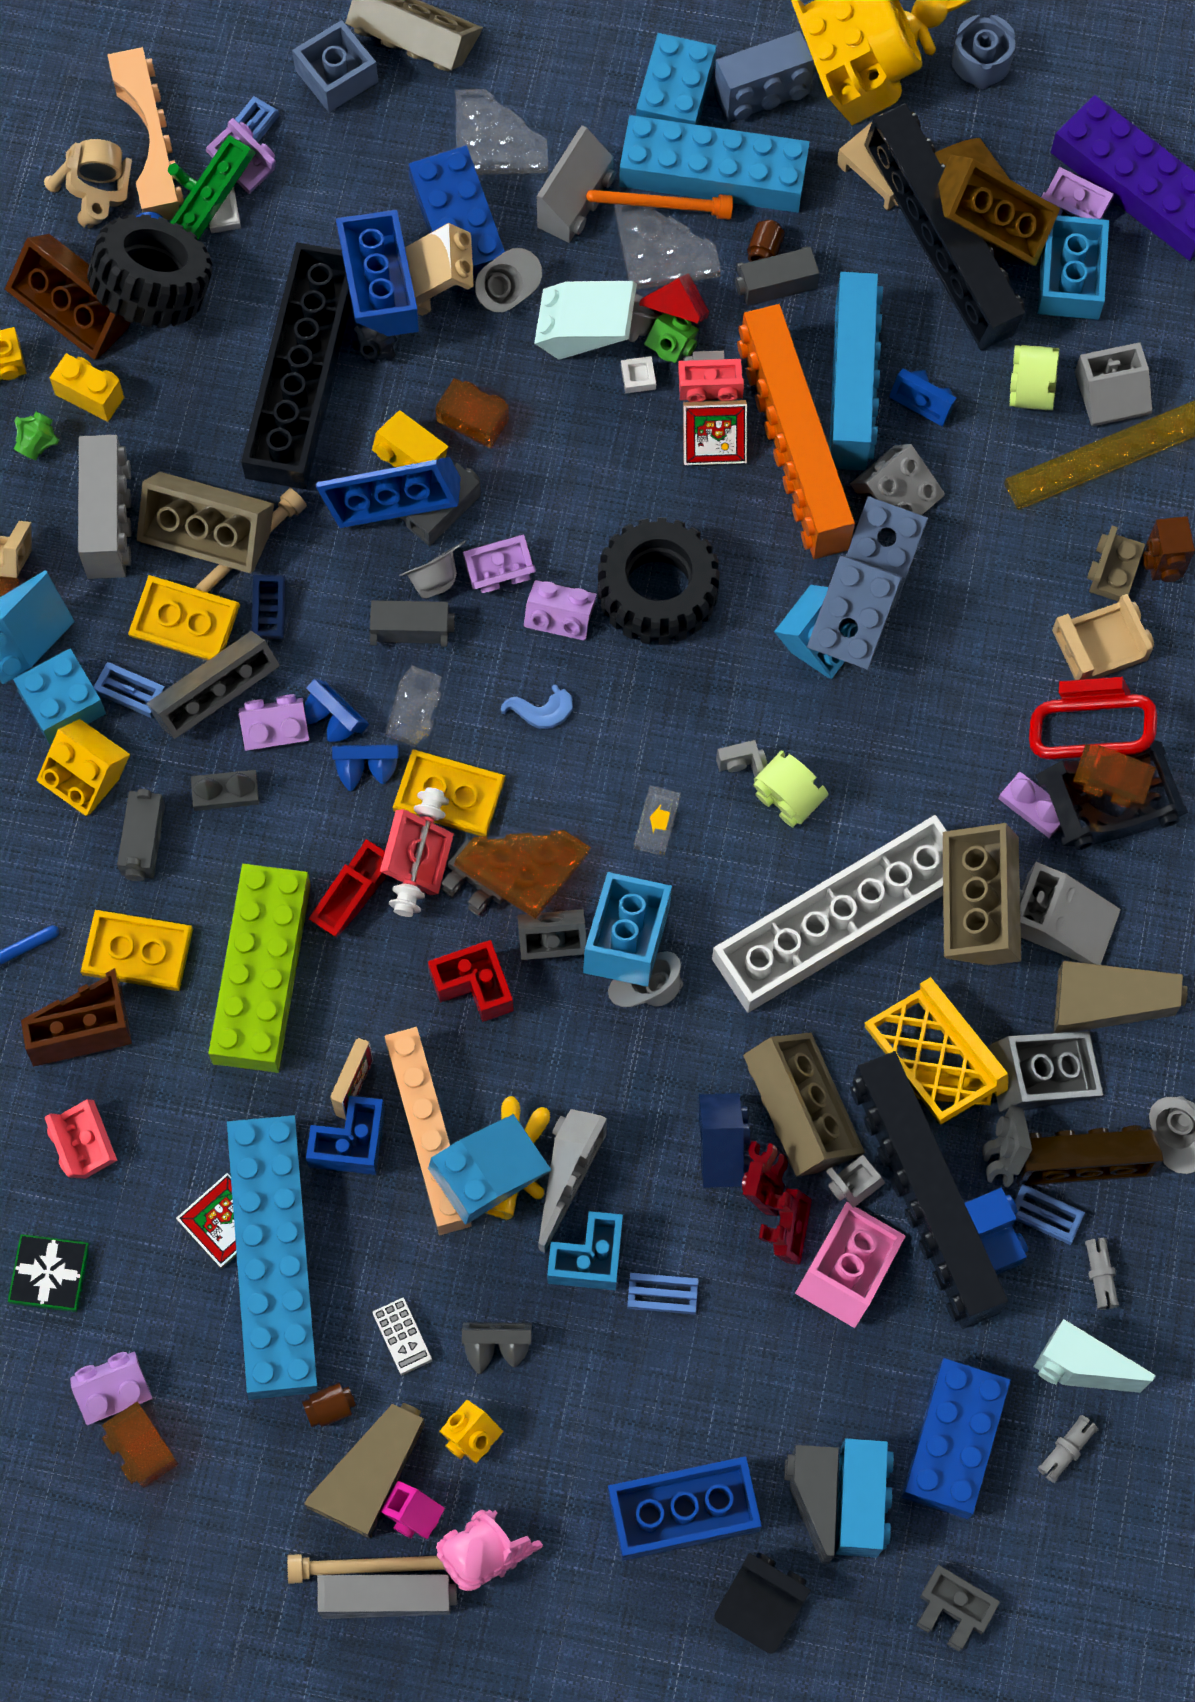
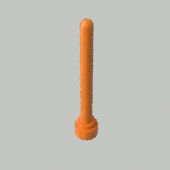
M589 190L586 194L589 202L711 212V215H715L717 219L730 220L733 208L732 195L725 194L712 197V200Z

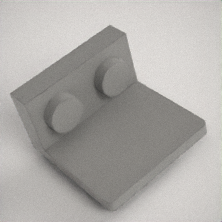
M912 444L894 445L850 483L857 494L870 493L877 500L919 515H923L945 494Z

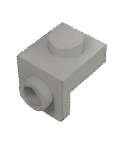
M864 1155L860 1156L838 1174L832 1167L826 1171L832 1180L828 1184L830 1190L839 1201L846 1198L853 1208L885 1184L881 1175Z

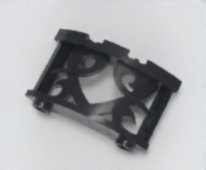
M1154 740L1152 745L1141 753L1108 756L1109 761L1103 763H1093L1092 759L1081 761L1062 760L1035 775L1039 786L1046 787L1065 835L1061 839L1063 846H1075L1077 850H1083L1094 844L1131 836L1159 825L1162 828L1170 827L1180 821V816L1188 813L1164 755L1166 752L1162 742ZM1150 761H1154L1160 778L1150 779ZM1125 772L1129 775V778L1126 782H1122L1118 774ZM1105 779L1107 784L1117 791L1133 792L1126 809L1118 818L1105 814L1089 804L1098 792L1099 780ZM1080 784H1086L1090 792L1081 796L1085 789L1081 788ZM1163 786L1170 805L1161 809H1153L1150 802L1159 801L1162 796L1156 792L1146 793L1147 789ZM1075 808H1078L1080 810L1078 815L1076 813ZM1137 812H1138L1139 815L1141 816V817L1132 819ZM1079 820L1084 821L1087 826L1082 828Z

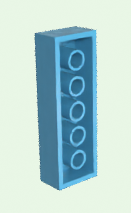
M629 115L620 163L619 187L712 200V197H718L719 194L732 195L734 204L799 213L810 141Z
M840 272L835 305L829 449L836 469L866 470L868 459L874 458V449L877 443L878 427L875 426L878 416L879 398H876L880 379L878 361L880 360L881 352L879 333H881L882 325L880 305H882L883 286H877L878 274Z

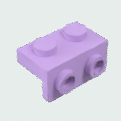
M232 118L228 122V127L206 147V152L213 158L228 135L252 148L256 154L237 181L250 194L275 170V154L267 145H260L253 138V132L245 123H238Z
M1059 167L1047 192H1044L1041 198L1059 207V216H1061L1062 212H1065L1073 217L1102 219L1114 194Z
M524 534L462 552L472 588H480L482 593L499 589V582L511 579L512 584L530 580L529 574L536 572Z
M535 580L526 604L524 627L585 640L597 594L579 588L573 589L555 585L552 582Z
M295 694L277 697V702L264 704L262 699L245 702V707L239 708L245 751L309 741L303 698L296 699Z
M127 1352L117 1353L111 1356L107 1363L94 1367V1365L85 1366L76 1371L75 1376L70 1378L71 1389L86 1425L152 1399L135 1352L129 1354Z

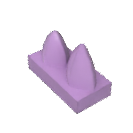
M1019 772L999 795L998 799L1049 839L1061 826L1049 793L1023 773Z

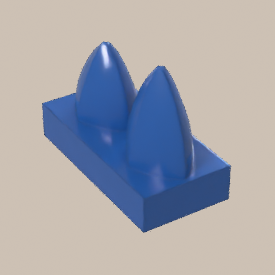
M904 368L898 373L889 395L891 399L942 427L948 421L957 399L953 396L950 388H938L929 383L926 370L909 372Z
M313 679L306 687L310 692L304 704L307 725L320 721L330 712L333 714L327 727V741H341L348 738L354 732L362 734L369 726V723L326 681Z
M399 744L332 746V758L335 760L337 773L343 785L349 791H352L357 786L363 774L365 759H368L369 769L375 779L381 784H385L396 769L397 759L399 758Z

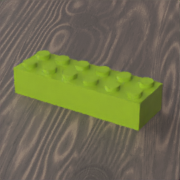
M242 864L208 1053L214 1065L279 1073L311 886L308 872Z

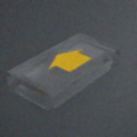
M649 785L633 849L662 856L666 855L681 793Z

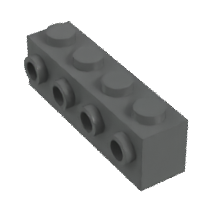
M250 631L146 704L161 728L176 739L253 684L266 677L280 665L266 641L253 631Z

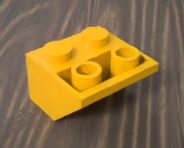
M78 719L58 729L36 781L82 814L88 816L118 782L130 754L83 720Z

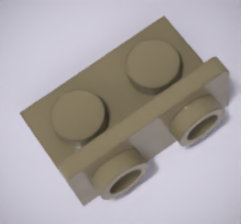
M1112 525L1108 535H1101L1096 552L1102 554L1099 562H1092L1087 579L1092 580L1089 592L1119 602L1122 595H1129L1145 544L1116 535L1118 527Z

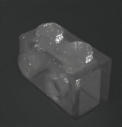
M415 666L409 668L400 679L385 736L414 747L423 737L428 738L433 726V720H431L432 712L437 707L441 692L438 690L442 676Z

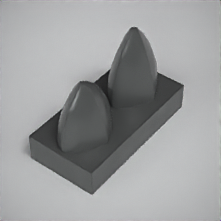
M256 770L191 776L194 811L259 805Z
M463 1322L462 1344L465 1346V1353L469 1363L478 1374H482L489 1365L494 1354L495 1344H499L504 1359L512 1367H516L522 1362L528 1352L529 1344H531L532 1323Z

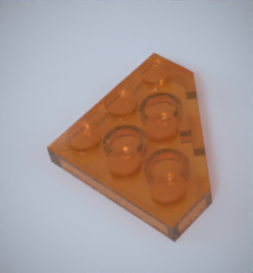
M565 830L551 831L550 835L533 836L532 833L508 834L502 839L488 840L487 836L474 837L456 857L454 866L536 919L588 856L591 847Z

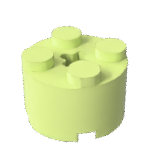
M1015 345L1009 406L1053 411L1059 348Z
M782 750L754 778L755 783L753 786L757 790L755 795L766 806L770 807L774 804L782 811L779 816L792 828L797 823L802 824L828 796V792L823 785L819 789L814 785V780L817 777L794 756L789 754L785 758V753Z

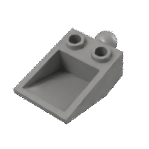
M1036 862L1029 871L1022 890L1020 889L1021 938L1082 963L1101 965L1121 909L1069 875ZM1034 890L1040 891L1036 897L1033 895Z

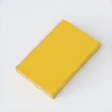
M148 575L128 635L208 661L226 648L240 604L233 600Z
M412 749L393 805V811L405 809L419 816L414 811L415 805L422 804V800L418 798L417 793L425 791L426 788H436L444 792V796L449 799V804L441 806V810L446 814L445 818L434 821V823L487 837L505 782V775Z
M95 910L81 974L103 979L106 977L107 972L115 968L120 982L180 991L193 927L191 925Z

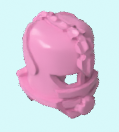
M480 1510L472 1516L471 1521L466 1524L464 1531L459 1533L456 1529L450 1531L437 1543L436 1549L439 1560L443 1563L450 1578L458 1584V1588L472 1591L480 1588L481 1585H484L498 1575L500 1578L504 1577L507 1570L510 1568L514 1569L517 1563L541 1549L543 1544L540 1540L531 1543L528 1536L511 1542L505 1532L495 1522V1517L498 1514L496 1510L494 1512L491 1510L486 1512Z

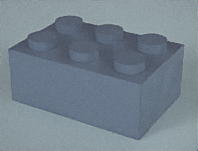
M801 31L716 60L714 95L727 122L736 119H746L753 113L764 109L771 110L781 103L790 100H800L807 94H810L814 60Z

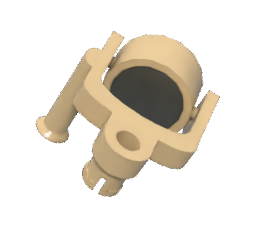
M89 139L81 143L75 142L66 152L64 164L53 175L45 178L44 185L49 191L58 192L62 182L66 179V189L74 196L82 199L81 211L77 216L80 225L85 227L88 224L87 228H92L108 216L109 206H119L126 200L132 159L125 158L122 162L121 148L110 141ZM78 176L95 183H109L117 180V191L97 189L82 182Z

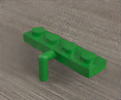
M228 135L198 181L189 176L176 163L170 164L168 173L183 187L191 191L170 223H177L183 226L186 232L191 231L199 239L256 152Z

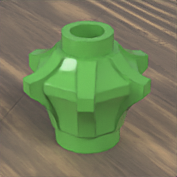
M37 411L34 416L26 418L16 417L14 422L17 428V443L14 450L36 461L39 454H42L48 447L58 444L60 440L53 432L51 426L53 420Z

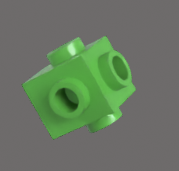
M664 313L656 319L644 345L656 351L661 359L677 363L684 356H690L695 350L697 341L694 339L699 329L691 325V321Z

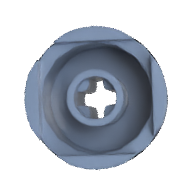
M975 15L966 19L958 29L951 64L956 73L964 81L973 84L978 89H986L990 85L1004 79L1010 71L1015 51L1013 28L1007 21L994 15H990L989 18H980V15Z

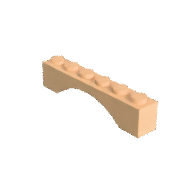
M143 47L107 54L117 97L130 105L140 116L149 132L148 158L136 182L142 213L155 212L165 219H173L179 210V205L183 204L184 199L181 186L174 187V178L168 173L169 165L175 163V160H168L167 154L173 153L169 134H162L161 128L167 127L163 109L157 110L156 102H161L157 83L151 84L150 77L155 76L152 58L145 59Z
M414 1027L385 1035L387 1050L415 1145L438 1234L440 1236L471 1227V1222L466 1225L464 1224L428 1170L431 1157L449 1147L450 1143L418 1029Z

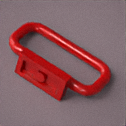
M1123 677L1059 681V695L1061 699L1042 703L1034 710L1030 719V748L1038 757L1049 760L1137 754L1145 751L1152 745L1157 733L1156 705L1150 698L1144 695L1130 694V689ZM1139 707L1144 711L1143 735L1136 741L1047 747L1042 743L1043 720L1051 713Z

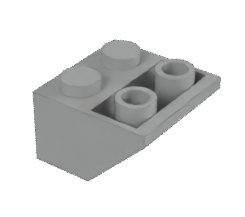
M1140 342L1080 355L1075 375L1092 427L1152 414L1149 368Z

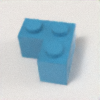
M589 1211L585 1245L551 1242L547 1274L548 1284L616 1290L623 1215Z

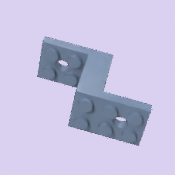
M869 496L867 497L847 555H840L807 648L867 670L869 669L891 608H896L928 517ZM884 528H891L896 533V541L889 547L881 545L878 540L879 532ZM847 618L855 620L858 625L857 633L850 638L843 636L840 632V624Z

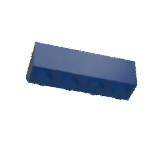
M397 210L336 218L355 322L386 336L419 332L418 309Z
M446 457L316 483V488L339 528L457 507L461 477L451 458Z

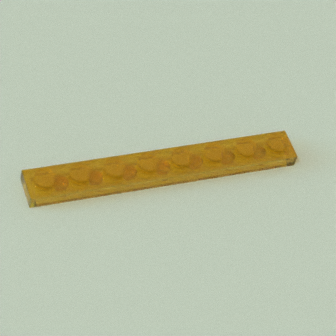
M1195 400L1005 479L1004 485L1019 510L1195 437Z

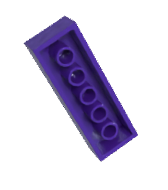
M1094 95L1055 133L1050 153L1083 179L1113 193L1112 201L1183 257L1191 261L1195 257V172Z

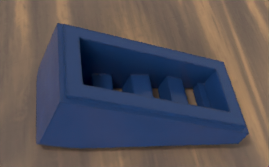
M253 575L252 631L262 639L284 640L285 575ZM278 588V593H260V589ZM260 600H278V605H260ZM278 612V618L259 617V613ZM259 624H277V630H259Z

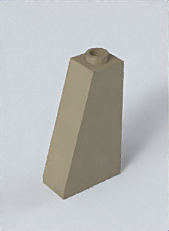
M1063 961L1058 970L1054 1033L1078 1032L1175 1016L1181 1005L1185 1006L1187 1000V986L1182 985L1183 974Z
M402 1403L401 1407L391 1404L308 1496L305 1502L306 1508L370 1539L382 1515L380 1510L397 1483L425 1426L424 1418L420 1417L421 1411L406 1403Z

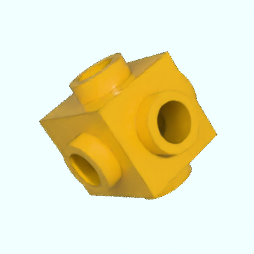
M466 1400L449 1417L447 1423L439 1432L449 1441L445 1447L461 1460L466 1456L477 1463L490 1450L491 1446L504 1431L485 1411L469 1400Z

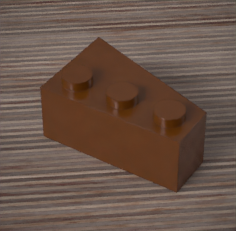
M115 968L107 972L106 977L90 986L85 984L78 988V992L61 1002L58 999L21 1020L25 1049L33 1067L132 1044L122 985Z

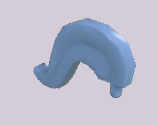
M553 685L552 690L555 694L549 697L546 705L536 707L516 696L504 701L501 706V713L506 714L508 710H514L528 724L538 729H553L565 722L573 711L572 696L565 689L560 690L557 685Z

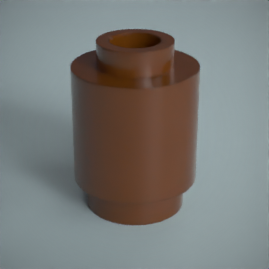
M765 220L756 224L747 248L749 262L778 255L785 236V232L779 223L773 220Z
M340 1382L309 1395V1399L302 1401L311 1427L320 1425L321 1428L351 1416L350 1408L356 1406L349 1386L342 1389Z

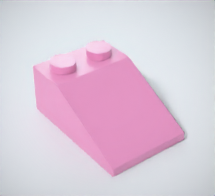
M846 1202L795 1294L855 1328L870 1305L906 1235L856 1206L853 1208L849 1202Z

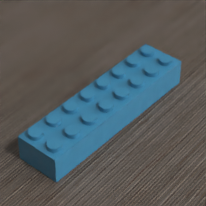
M295 1115L227 1121L248 1400L312 1394L318 1390Z

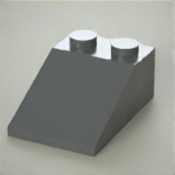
M1089 1031L1007 1036L987 1046L1008 1073V1090L996 1096L999 1112L1008 1111L1010 1105L1028 1110L1103 1096Z
M796 1445L793 1453L787 1454V1459H785L784 1480L790 1481V1492L821 1563L829 1564L834 1557L838 1448Z

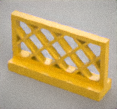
M931 977L920 983V990L864 1022L866 1030L885 1054L896 1051L897 1054L899 1045L917 1048L915 1060L902 1059L899 1056L898 1058L912 1089L940 1125L989 1095L995 1093L996 1096H999L1008 1090L1007 1071ZM917 1003L925 1010L924 1020L905 1017L907 1009ZM885 1022L898 1024L896 1036L881 1034L877 1027ZM903 1025L922 1027L919 1040L901 1037ZM926 1029L941 1030L944 1034L943 1044L924 1041ZM922 1049L941 1051L939 1063L921 1062ZM945 1053L960 1054L964 1059L962 1068L943 1065ZM917 1070L936 1072L934 1085L919 1083L916 1079ZM941 1073L960 1076L958 1089L939 1086ZM965 1077L980 1079L984 1084V1087L976 1092L962 1090ZM936 1095L955 1096V1103L946 1110L941 1111L935 1103Z

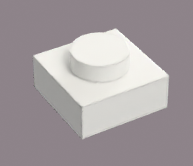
M652 356L621 360L625 394L656 390Z

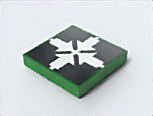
M21 1234L8 1302L16 1305L78 1312L90 1245L85 1242Z

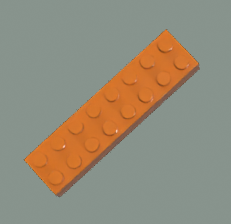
M776 304L744 312L743 324L739 326L741 340L737 341L739 355L741 359L746 358L749 366L746 368L747 378L750 386L755 385L758 393L755 395L758 411L765 414L767 420L764 422L767 438L774 441L776 448L773 449L776 465L783 467L785 476L782 478L784 489L787 495L792 494L794 500L792 512L795 521H801L804 530L801 531L804 548L806 550L810 549L813 560L848 551L855 522L781 306Z

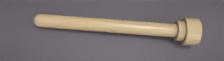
M291 488L280 496L279 507L273 512L271 532L287 516L298 515L307 507L302 497ZM219 564L194 589L208 593L233 568Z
M302 1554L288 1555L287 1562L288 1584L303 1583V1579H310V1575L445 1570L438 1556L310 1561L309 1557L302 1558Z

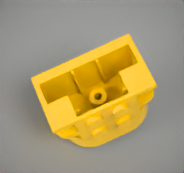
M791 0L827 98L851 125L896 103L902 93L899 80L921 69V54L899 0H814L806 5L801 0Z

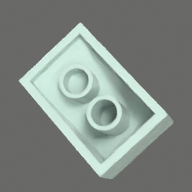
M634 281L563 282L544 288L534 344L560 360L629 339L637 283Z
M1064 1319L1053 1332L1033 1366L1040 1370L1038 1373L1040 1377L1055 1385L1059 1382L1062 1385L1138 1393H1141L1155 1377L1150 1371Z

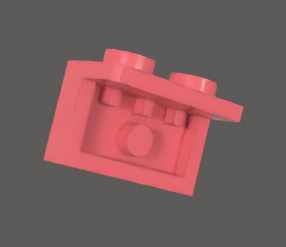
M741 359L678 361L680 400H688L689 402H702L710 399L734 401L735 399L743 398L744 379L742 378Z
M86 1099L62 1114L50 1113L45 1116L48 1136L55 1144L60 1157L59 1165L67 1177L86 1179L117 1161L94 1100Z

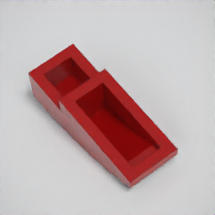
M366 839L349 865H344L309 917V920L337 938L386 878L387 875L380 872L385 851Z

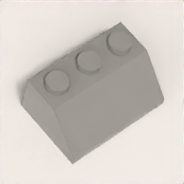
M582 125L537 195V228L570 243L575 233L579 235L586 224L585 217L590 210L594 211L599 204L589 202L586 198L587 192L589 190L602 191L604 187L609 188L616 175V171L613 170L614 157L589 129Z

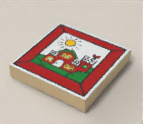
M746 400L683 402L684 465L747 463Z
M356 1039L330 1096L336 1116L345 1120L349 1096H358L373 1062L370 1043L366 1040Z
M226 1173L176 1218L221 1269L237 1256L231 1176Z

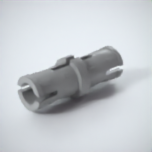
M1098 1238L1097 1246L1099 1253L1097 1252L1095 1239L1087 1240L1085 1245L1087 1246L1091 1271L1088 1274L1089 1279L1094 1282L1097 1309L1106 1310L1108 1306L1106 1295L1109 1309L1119 1307L1113 1279L1116 1276V1271L1114 1267H1111L1107 1238Z
M1079 1416L1064 1438L1059 1437L1057 1439L1055 1449L1037 1468L1044 1475L1054 1465V1468L1045 1477L1053 1483L1057 1481L1072 1460L1076 1461L1081 1456L1079 1451L1092 1435L1098 1431L1094 1423L1084 1429L1090 1421L1087 1417Z

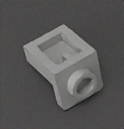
M755 740L717 749L716 762L719 772L724 770L738 772L751 764L755 778L767 766L764 750H758Z

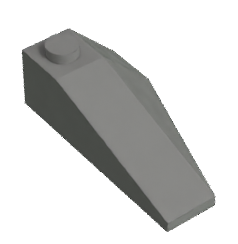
M570 1109L566 1118L563 1116L559 1117L552 1134L556 1135L538 1242L539 1251L543 1253L546 1252L606 1137L607 1118L601 1115Z

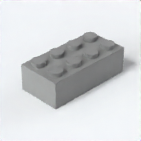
M117 435L79 436L78 553L88 579L126 577V566H131L130 546L127 547L126 538L131 537L130 518H127L126 508H131L130 489H127L126 479H131L130 461L127 460L126 447L120 446Z

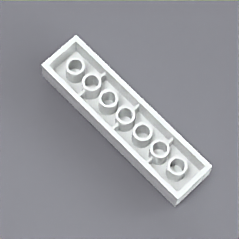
M936 815L713 948V962L747 1013L943 896V832L946 829Z

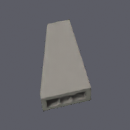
M317 1575L318 1613L323 1619L450 1615V1606L457 1605V1585L450 1584L449 1575Z

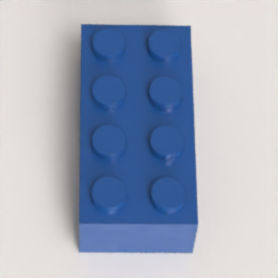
M467 145L408 163L409 178L429 234L447 223L453 224L471 234L473 280L476 279L483 267L505 251Z
M943 1358L936 1374L901 1498L965 1519H969L973 1515L1011 1379Z
M746 1456L608 1485V1496L622 1561L759 1532L762 1527Z

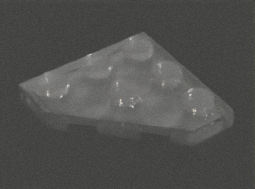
M486 89L455 90L457 148L467 145L477 175L548 173L547 139L529 129L525 125L524 120L508 107L505 109Z
M614 205L628 281L637 283L636 290L664 286L687 273L690 274L693 281L721 276L716 245L706 238L704 240L690 232V228L671 216L665 217L654 210V207Z

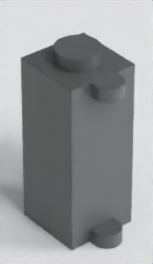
M808 246L801 247L800 250L748 263L741 262L736 264L739 277L735 278L736 289L739 296L744 295L747 306L818 288L820 273L811 247Z
M458 463L454 465L461 477L457 507L400 517L406 523L407 528L429 547L481 496L480 479L477 474L469 468L465 470Z
M371 600V646H377V642L431 643L441 644V647H448L449 633L455 632V613H449L448 602Z
M139 789L138 792L129 791L117 862L121 876H125L128 880L144 881L145 878L154 879L165 811V803L161 794L151 793V791L146 789Z

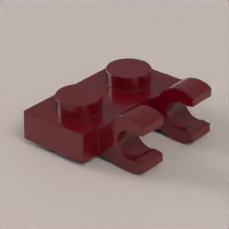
M752 1141L748 1151L754 1162H750L749 1170L743 1176V1195L765 1215L777 1216L779 1210L766 1207L765 1200L767 1191L782 1196L785 1186L782 1178L788 1167V1159L783 1154H779L778 1162L772 1166L777 1157V1148L769 1143L767 1152L759 1155L760 1145L756 1141Z
M786 1189L782 1196L767 1191L765 1206L779 1210L780 1223L776 1229L761 1224L759 1239L773 1243L774 1255L784 1262L800 1265L812 1199L798 1189Z

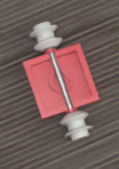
M426 788L425 791L417 793L418 798L422 800V804L415 805L414 811L419 816L401 809L396 810L380 872L403 882V884L394 886L392 889L398 895L397 899L389 901V905L394 908V913L401 916L412 917L413 913L421 912V908L416 905V902L425 897L423 892L429 895L439 894L454 833L434 824V821L445 818L446 814L441 810V806L449 804V799L444 796V792L436 788Z

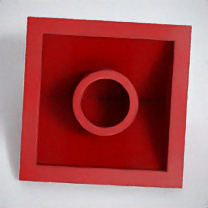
M689 273L641 298L639 302L640 306L695 323L708 318L709 310Z

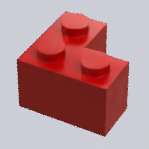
M491 940L428 961L429 973L440 1003L472 992L482 1022L514 1011L513 999Z

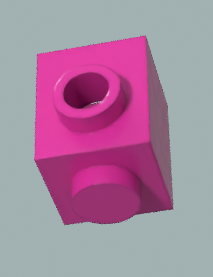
M397 1481L380 1512L396 1522L393 1528L404 1536L412 1539L413 1535L417 1534L428 1539L431 1532L437 1526L445 1508L418 1489Z

